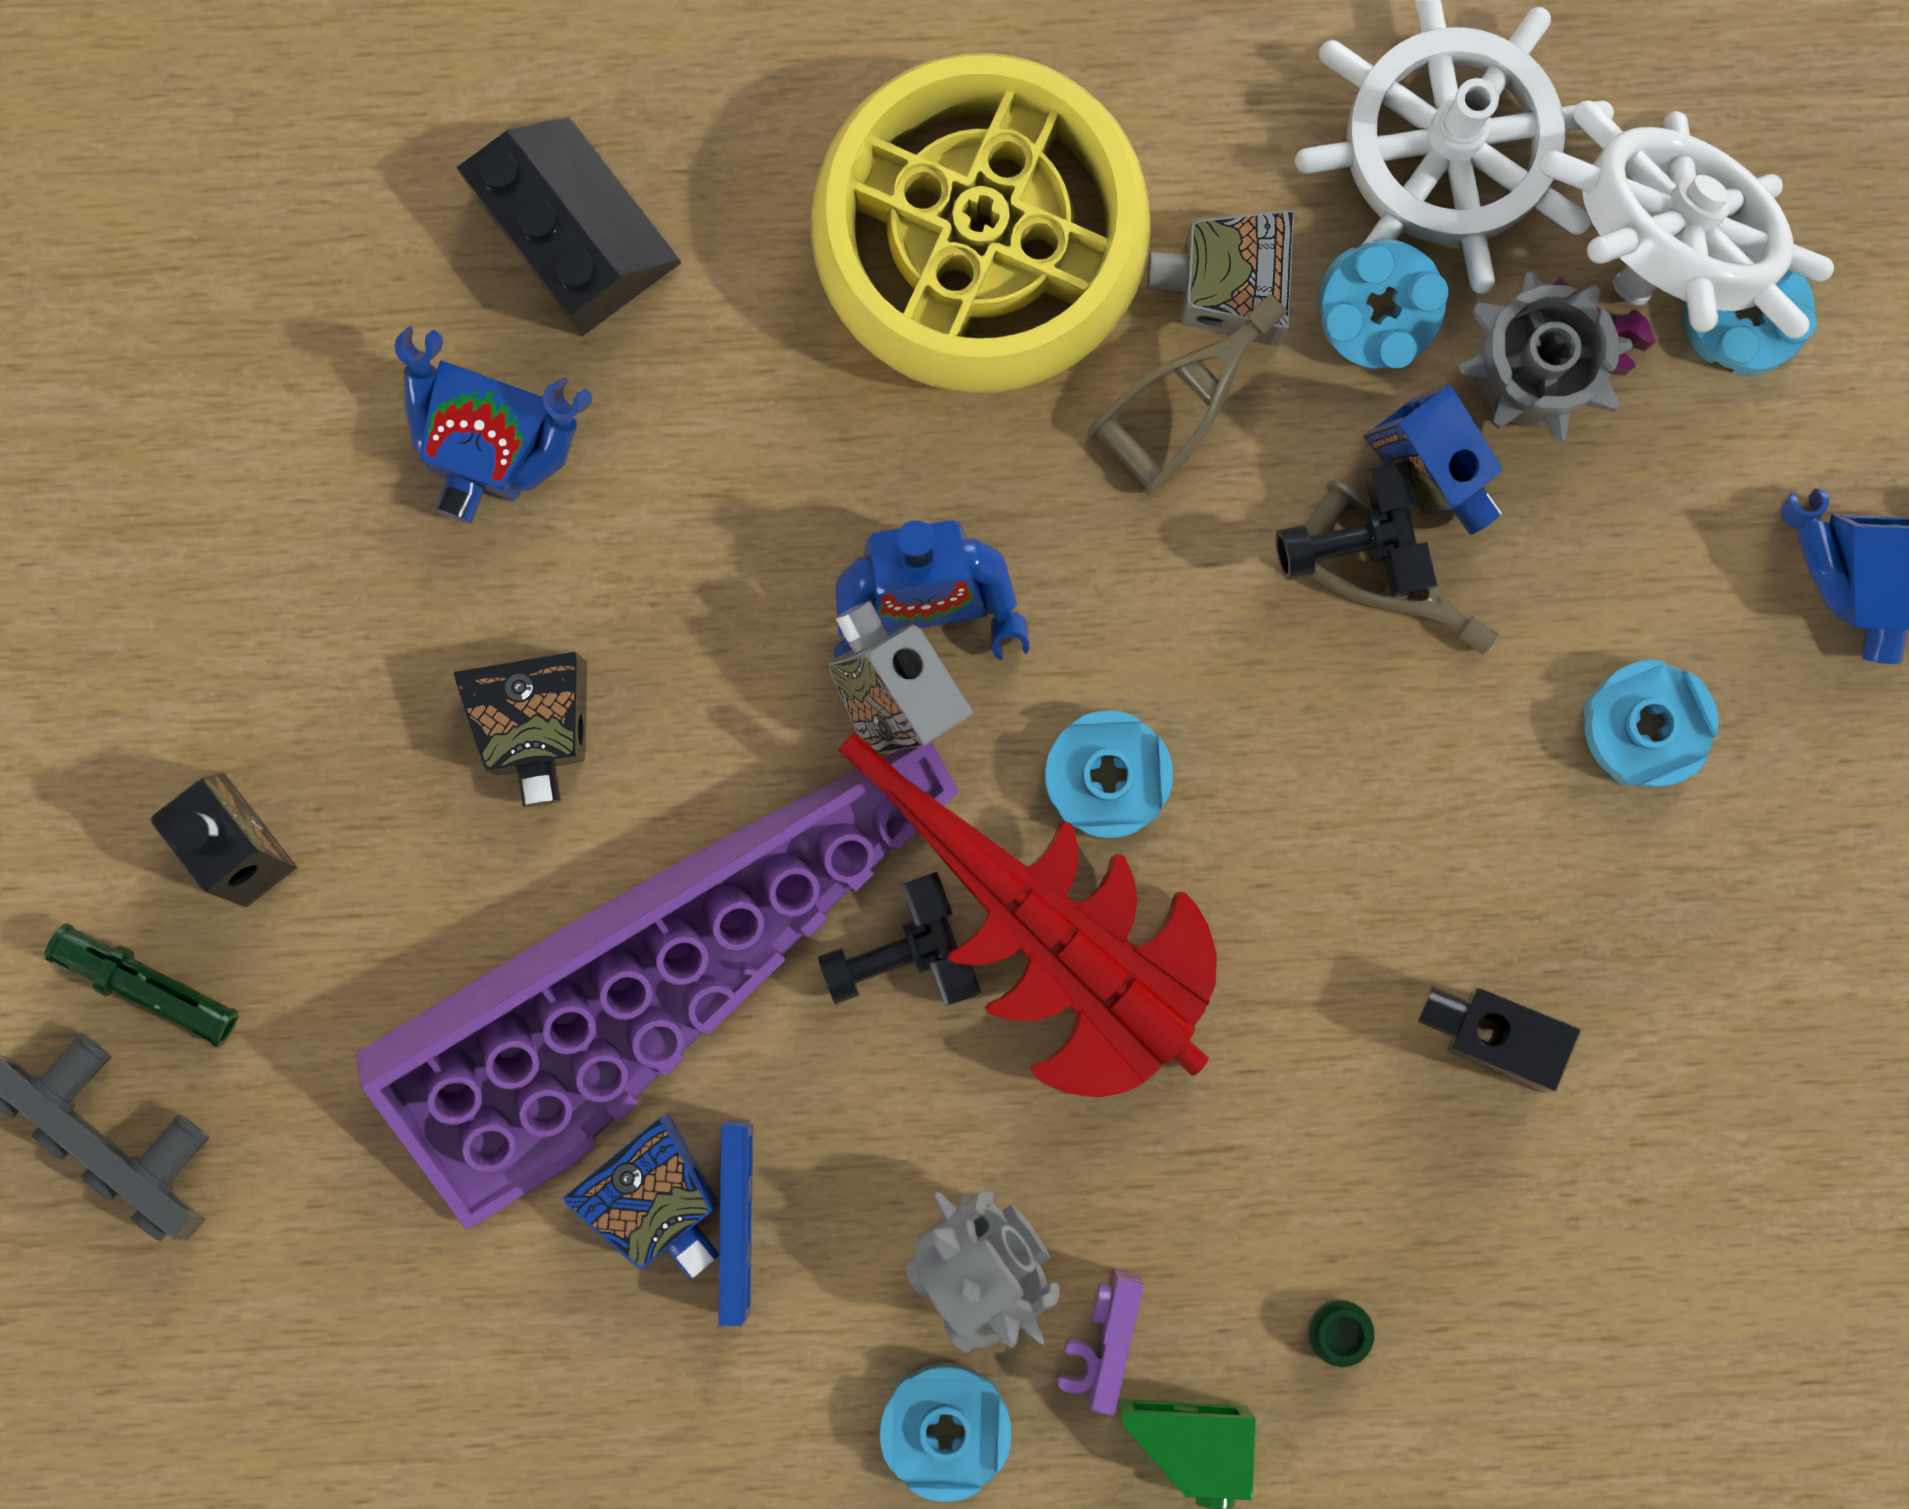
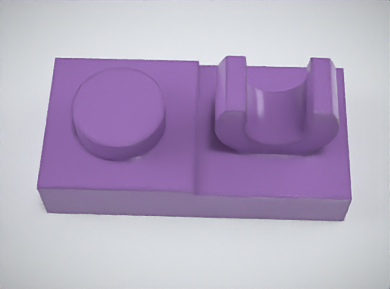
M1113 1269L1110 1285L1099 1283L1093 1304L1091 1322L1101 1325L1099 1330L1101 1340L1098 1354L1084 1340H1066L1065 1352L1083 1357L1087 1361V1367L1080 1376L1071 1377L1066 1374H1058L1057 1377L1058 1387L1067 1393L1080 1394L1089 1389L1088 1401L1091 1410L1112 1416L1115 1415L1144 1283L1139 1275Z

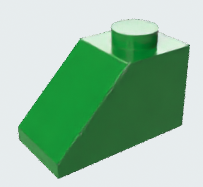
M1118 1399L1117 1412L1122 1426L1185 1497L1195 1498L1196 1505L1209 1509L1234 1508L1235 1500L1253 1501L1256 1418L1248 1406Z

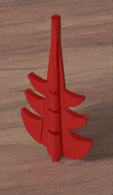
M855 731L846 738L837 750L886 794L987 911L985 919L975 933L961 946L948 953L947 958L949 962L969 966L992 964L1012 956L1019 950L1027 957V963L1022 976L1007 993L999 999L986 1004V1013L1009 1021H1038L1057 1015L1068 1007L1076 1014L1071 1033L1061 1047L1045 1060L1030 1066V1074L1034 1078L1062 1093L1100 1098L1126 1093L1144 1084L1145 1081L1159 1070L1162 1064H1166L1172 1059L1191 1076H1195L1205 1067L1209 1057L1190 1039L1195 1031L1194 1025L1204 1014L1207 1005L1210 1004L1216 985L1217 953L1208 923L1198 906L1185 892H1177L1173 895L1170 910L1161 927L1150 939L1136 946L1127 940L1134 924L1138 899L1135 880L1124 855L1117 854L1112 856L1100 885L1089 897L1080 902H1075L1067 896L1078 868V843L1071 823L1059 824L1053 839L1044 853L1027 867L904 777Z

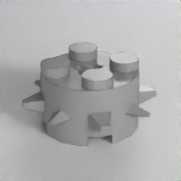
M1529 272L1525 276L1523 292L1507 307L1477 302L1472 309V313L1484 334L1478 342L1475 357L1460 364L1459 370L1463 375L1475 377L1481 395L1489 404L1490 412L1493 414L1491 424L1498 429L1507 423H1516L1523 427H1548L1556 442H1562L1567 437L1569 419L1584 406L1613 412L1617 409L1621 402L1608 379L1619 362V355L1632 349L1631 339L1619 337L1610 314L1604 308L1600 311L1596 308L1600 293L1597 287L1591 285L1582 292L1575 294L1578 289L1571 286L1542 285L1537 274ZM1542 359H1552L1554 365H1550Z
M989 1190L975 1197L966 1193L962 1196L959 1208L955 1207L939 1192L933 1194L942 1219L918 1235L914 1246L915 1258L909 1261L905 1267L913 1288L925 1298L930 1297L938 1312L945 1319V1330L951 1342L956 1348L966 1353L977 1346L987 1349L1001 1340L1006 1346L1012 1348L1017 1343L1020 1328L1038 1345H1042L1044 1339L1035 1318L1057 1304L1060 1289L1057 1283L1051 1282L1047 1285L1041 1264L1050 1259V1256L1035 1229L1013 1204L1003 1211L994 1205V1192Z

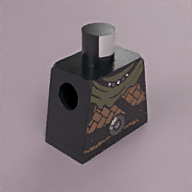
M576 652L454 672L455 682L486 771L495 775L517 773L522 807L542 806L560 802L561 797L556 766L582 762L585 760L586 660Z
M224 773L201 778L150 818L152 825L203 890L243 907L251 905L298 868ZM253 865L250 871H248L245 875H243L242 877L238 875L237 872L247 866Z

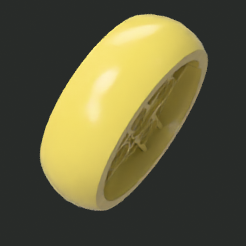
M964 53L924 62L900 73L867 96L848 116L827 149L814 190L810 219L814 261L821 284L834 310L855 338L880 361L913 380L940 389L975 394L999 393L1041 383L1061 374L1091 353L1115 328L1137 292L1145 270L1151 232L1148 194L1138 157L1128 137L1103 104L1079 84L1048 66L1020 57L995 53ZM965 117L993 118L989 129H969L948 134L929 144L917 155L897 147L915 133L938 123ZM1054 140L1078 160L1094 182L1103 204L1106 220V237L1075 224L1073 205L1069 192L1061 175L1047 158ZM1007 159L1019 164L1022 171L1014 177L1005 178L995 174L990 167L999 160ZM918 190L932 191L939 198L935 205L925 209L912 206L908 203L907 199ZM856 210L887 223V237L892 257L905 280L914 289L903 314L895 309L877 291L861 264L855 238ZM980 214L991 218V227L985 224L983 232L970 229V219L977 222ZM1039 239L1049 243L1055 252L1046 259L1037 260L1027 256L1022 247L1030 240ZM959 270L966 273L972 281L962 290L951 291L941 286L938 279L947 271ZM1043 293L1072 304L1064 312L1047 323L1025 332L998 338L964 337L972 318H992L1010 314L1027 306Z

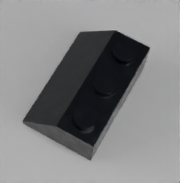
M570 117L506 130L456 167L472 194L582 336L681 264L679 257Z

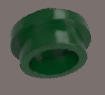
M1332 1300L1321 1305L1312 1315L1308 1327L1309 1342L1314 1352L1324 1362L1336 1367H1349L1358 1364L1369 1354L1374 1343L1375 1333L1371 1318L1359 1305L1348 1300Z

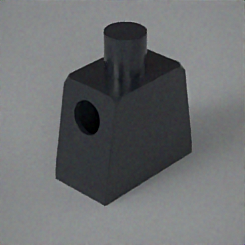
M1432 986L1418 1019L1419 1023L1452 1036L1448 1052L1541 1093L1556 1092L1581 1029L1480 988L1472 991L1468 1001ZM1482 1018L1499 1025L1501 1038L1497 1045L1479 1038L1477 1026Z

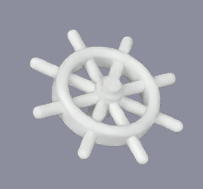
M1415 0L1421 33L1396 45L1379 59L1374 66L1338 41L1329 40L1322 44L1319 50L1321 62L1360 88L1349 115L1346 142L1304 148L1297 153L1295 166L1300 172L1305 174L1350 167L1354 181L1363 198L1381 217L1363 244L1384 238L1396 240L1401 232L1431 243L1446 245L1462 244L1469 285L1474 292L1484 294L1489 292L1495 283L1487 239L1517 224L1533 207L1572 234H1583L1590 227L1591 219L1588 213L1551 188L1550 185L1554 179L1544 175L1540 169V161L1547 152L1559 151L1563 153L1565 132L1582 130L1573 117L1574 109L1577 105L1561 107L1559 97L1549 77L1529 55L1550 25L1551 16L1545 8L1536 7L1531 9L1510 39L1507 40L1493 33L1478 29L1446 28L1441 0ZM1454 65L1476 69L1485 74L1482 78L1467 80L1458 89ZM1428 68L1435 108L1398 82L1414 72ZM1506 87L1519 102L1524 113L1491 118L1490 116L1498 106L1499 95ZM1595 101L1594 103L1612 120L1614 115L1612 105L1606 101ZM1381 103L1420 130L1377 137V120ZM1531 138V157L1527 171L1489 144ZM1421 155L1424 157L1404 187L1396 181L1384 162ZM1473 166L1509 190L1510 193L1494 203L1481 207ZM1444 173H1448L1455 209L1438 207L1424 201Z
M1582 101L1575 107L1573 113L1575 122L1603 149L1593 164H1590L1559 151H1549L1542 157L1540 169L1544 175L1582 190L1587 213L1600 234L1599 237L1594 238L1589 243L1587 248L1588 257L1591 261L1598 264H1603L1620 258L1627 264L1613 279L1614 289L1623 299L1635 305H1643L1647 303L1653 291L1658 287L1674 297L1687 302L1690 324L1698 332H1707L1715 327L1718 321L1717 310L1737 311L1756 305L1786 336L1800 338L1807 333L1809 319L1776 284L1785 275L1787 270L1816 282L1826 281L1834 272V264L1828 257L1793 243L1789 223L1774 199L1780 195L1783 189V182L1780 177L1768 174L1756 178L1726 153L1698 138L1690 136L1687 117L1681 112L1674 111L1667 114L1663 120L1662 128L1638 127L1623 132L1594 102Z

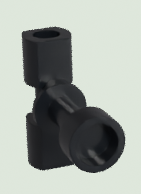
M1408 461L1376 467L1364 475L1372 510L1363 512L1360 526L1310 536L1305 525L1276 531L1275 539L1278 561L1286 580L1314 575L1315 561L1367 550L1373 562L1384 560L1392 598L1429 591L1437 586L1428 543L1417 544L1410 516V510L1418 505V500Z
M937 871L901 884L914 921L902 925L906 938L847 959L843 948L818 956L824 979L835 1005L860 996L856 983L916 962L919 973L932 969L945 1006L982 993L973 967L951 963L947 958L948 953L958 946L947 916L953 913Z

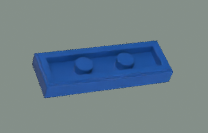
M728 1120L721 1125L718 1326H742L751 1313L753 1124H750V1120Z

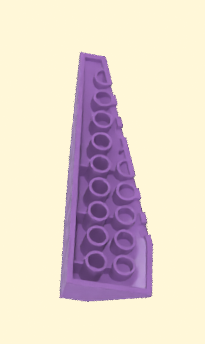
M932 741L924 746L897 750L883 757L904 777L944 806L959 792ZM856 770L741 828L640 883L356 1053L361 1088L464 1228L468 1230L578 1162L595 1146L594 1138L613 1119L619 1122L638 1104L636 1097L661 1073L666 1077L684 1059L682 1052L703 1032L710 1034L785 961L783 954L804 934L810 937L828 919L825 913L851 888L856 892L874 875L871 869L892 848L900 849L918 831L886 794L861 771Z

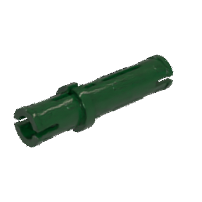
M68 923L60 926L51 937L45 949L44 955L46 957L44 959L46 961L56 963L93 982L94 991L105 997L114 993L155 1014L159 1018L167 1020L210 1042L216 1048L224 1044L238 1021V1010L229 1008L186 986L184 983L174 980L135 960L132 950L122 945L112 948L82 933Z

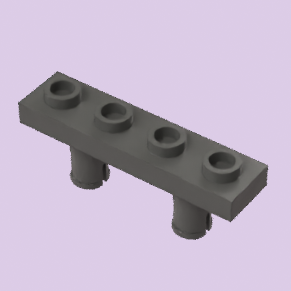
M80 1033L41 1077L36 1074L32 1076L12 1058L0 1055V1111L11 1118H14L19 1112L22 1113L38 1127L31 1136L42 1147L60 1159H63L70 1153L87 1167L81 1178L99 1194L109 1200H113L117 1194L122 1196L137 1209L131 1216L132 1221L151 1237L160 1242L167 1235L172 1239L188 1240L204 1222L205 1218L172 1192L174 1187L170 1182L210 1138L204 1131L183 1115L178 1114L140 1159L135 1156L131 1158L73 1110L76 1106L72 1100L112 1057L95 1041Z

